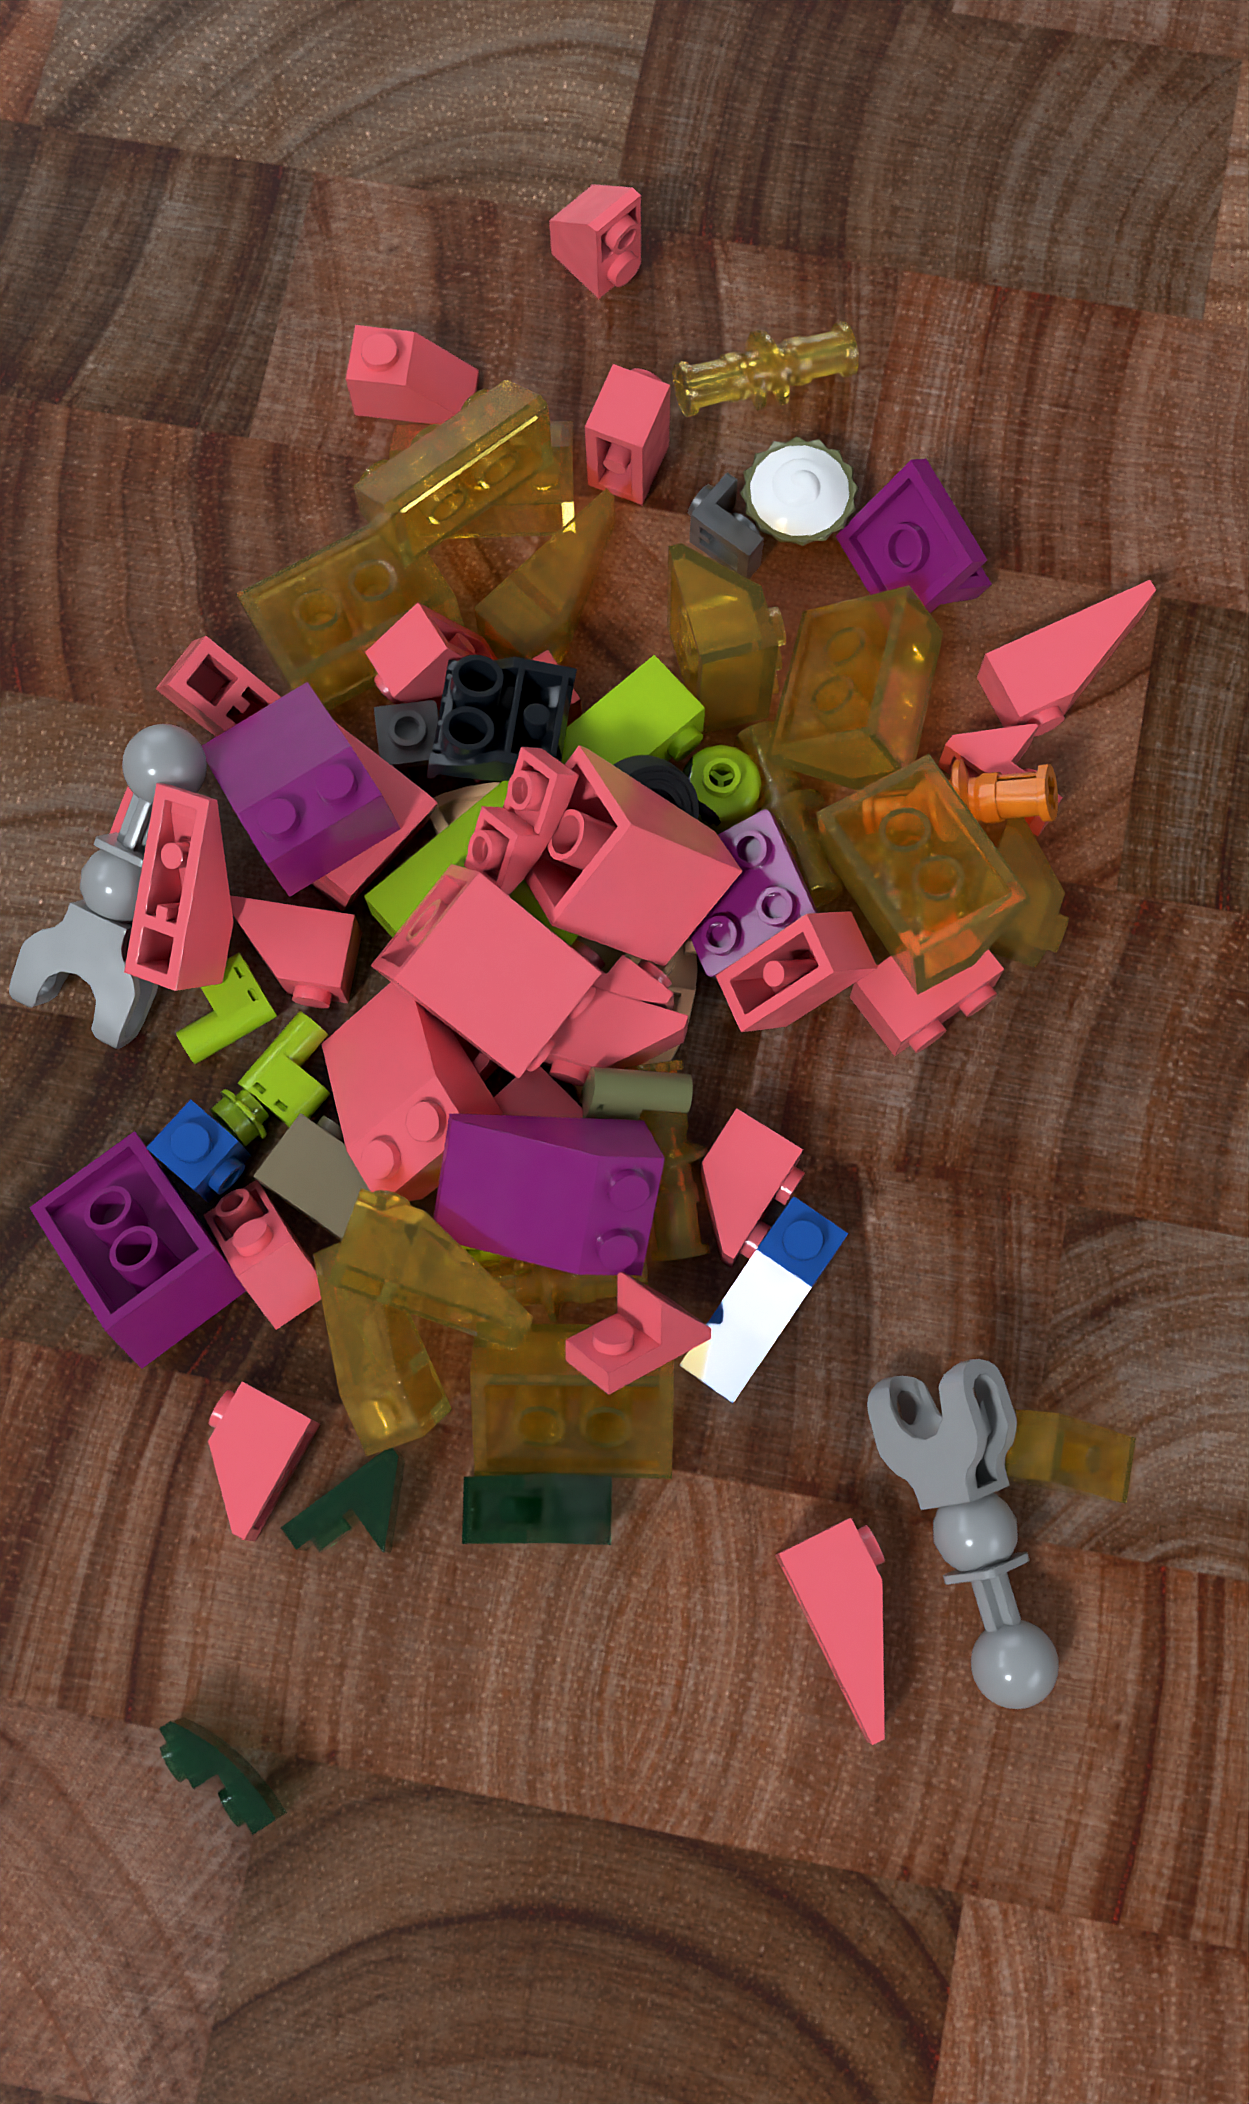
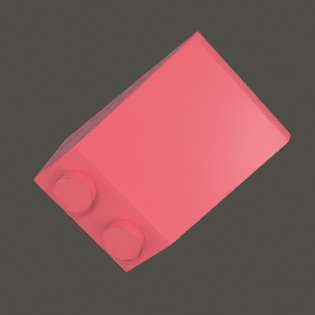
M392 982L321 1043L346 1151L378 1205L422 1200L438 1187L450 1113L504 1115L451 1028Z

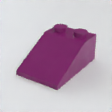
M308 682L202 745L206 762L267 866L289 897L401 829L380 790Z
M450 1113L431 1232L435 1239L577 1275H618L622 1271L628 1275L642 1276L665 1157L644 1120Z
M134 1131L29 1208L105 1332L142 1369L246 1292V1289L234 1274L221 1247L153 1154L146 1148L145 1143Z

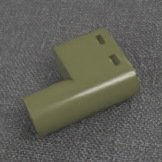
M591 1067L579 1102L583 1106V1118L638 1120L642 1110L688 1113L692 1101V1077L690 1074Z

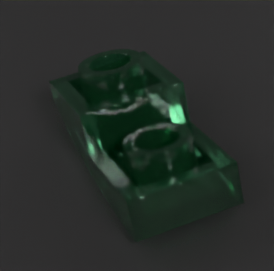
M184 1717L172 1720L159 1728L166 1741L165 1744L160 1746V1752L172 1775L179 1782L188 1779L193 1789L205 1785L219 1776L225 1786L218 1791L219 1799L229 1818L237 1827H241L246 1823L250 1832L254 1835L287 1813L260 1774L223 1739Z

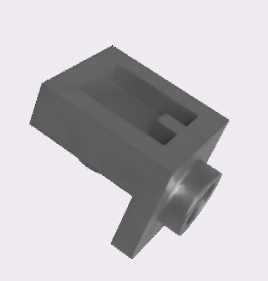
M727 472L715 487L710 484L705 485L692 501L688 510V514L691 516L689 542L741 580L747 582L761 566L764 538L760 536L758 529L748 518L739 513L729 514L736 504L738 479Z
M433 700L374 707L379 756L410 780L409 767L429 764L438 722L437 704Z

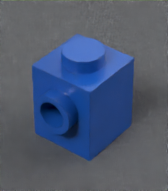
M191 1099L146 1147L208 1203L217 1193L222 1194L226 1192L239 1179L245 1169L244 1163L251 1157V1154L235 1137Z

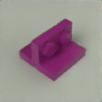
M926 458L910 460L836 535L837 540L894 635L911 632L940 604L977 599L992 585L981 567L987 561L986 556Z

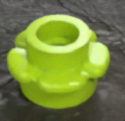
M228 1089L222 1090L220 1093L223 1098L210 1109L218 1123L244 1147L257 1136L264 1139L267 1132L262 1123L269 1118V1115L263 1106L246 1089H242L236 1096Z

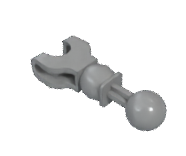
M156 724L146 727L129 741L124 751L122 769L125 781L133 792V796L120 832L96 836L94 845L100 848V850L90 857L81 870L80 891L84 900L70 903L63 921L58 925L42 929L24 941L9 986V994L16 1002L32 1008L55 998L69 974H77L90 985L96 999L94 1020L91 1028L94 1036L115 1049L124 1047L138 1035L158 989V985L124 973L156 783L169 784L198 793L206 777L207 762L201 744L191 733L171 724Z
M972 1359L958 1363L944 1374L939 1384L941 1414L922 1381L909 1376L884 1378L873 1387L867 1401L868 1415L880 1457L895 1474L905 1479L914 1489L921 1510L938 1508L933 1519V1543L943 1559L955 1568V1570L943 1575L945 1584L971 1582L985 1628L976 1640L971 1654V1671L975 1683L983 1695L999 1706L1009 1709L1032 1707L1044 1700L1054 1688L1059 1673V1659L1055 1646L1048 1635L1036 1625L1021 1620L1007 1574L1008 1571L1030 1560L1027 1552L1013 1553L1018 1542L1017 1518L1008 1504L994 1493L1010 1486L1004 1464L1006 1453L1013 1444L1017 1427L1016 1415L1004 1379L998 1368L989 1361ZM973 1387H974L975 1392H976L977 1400H976V1398H975V1396H974ZM897 1400H898V1402H899V1404H900V1407H901V1413H902V1418H903V1419H901V1417H900V1415H899V1413H898Z

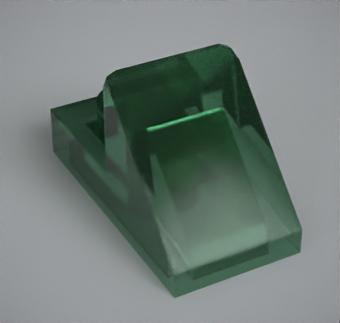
M390 1445L282 1526L281 1529L294 1548L307 1551L314 1545L319 1553L324 1552L351 1532L353 1528L347 1520L356 1514L379 1548L384 1553L390 1554L393 1546L405 1466L404 1457L398 1449Z

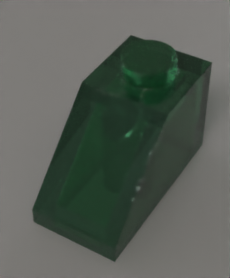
M559 1473L464 1477L462 1544L611 1545L612 1477Z

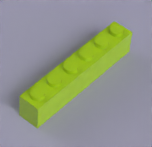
M653 655L567 727L561 762L565 765L579 745L591 750L612 765L628 757L638 755L655 756L666 761L671 758L675 761H680L687 757L703 739L705 707ZM509 781L499 783L364 896L371 914L392 938L451 864L466 868L464 863L468 854V844L474 833L481 807H503Z

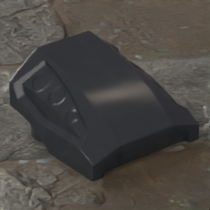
M469 655L461 658L459 661L448 660L440 712L426 778L433 779L441 774L488 781H509L513 775L521 747L542 748L561 762L577 669L515 656L492 660L482 655Z

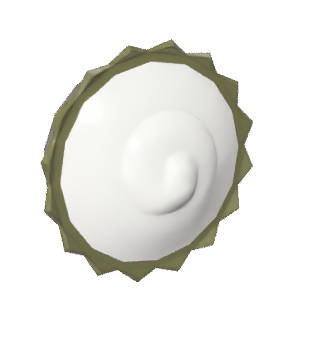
M795 436L787 443L773 441L767 451L755 453L753 465L743 471L745 485L740 494L746 502L745 514L756 522L759 531L772 535L779 542L803 546L813 541H826L833 532L845 528L847 518L856 510L854 498L859 487L853 481L854 467L843 462L840 450L827 449L820 439L806 442Z

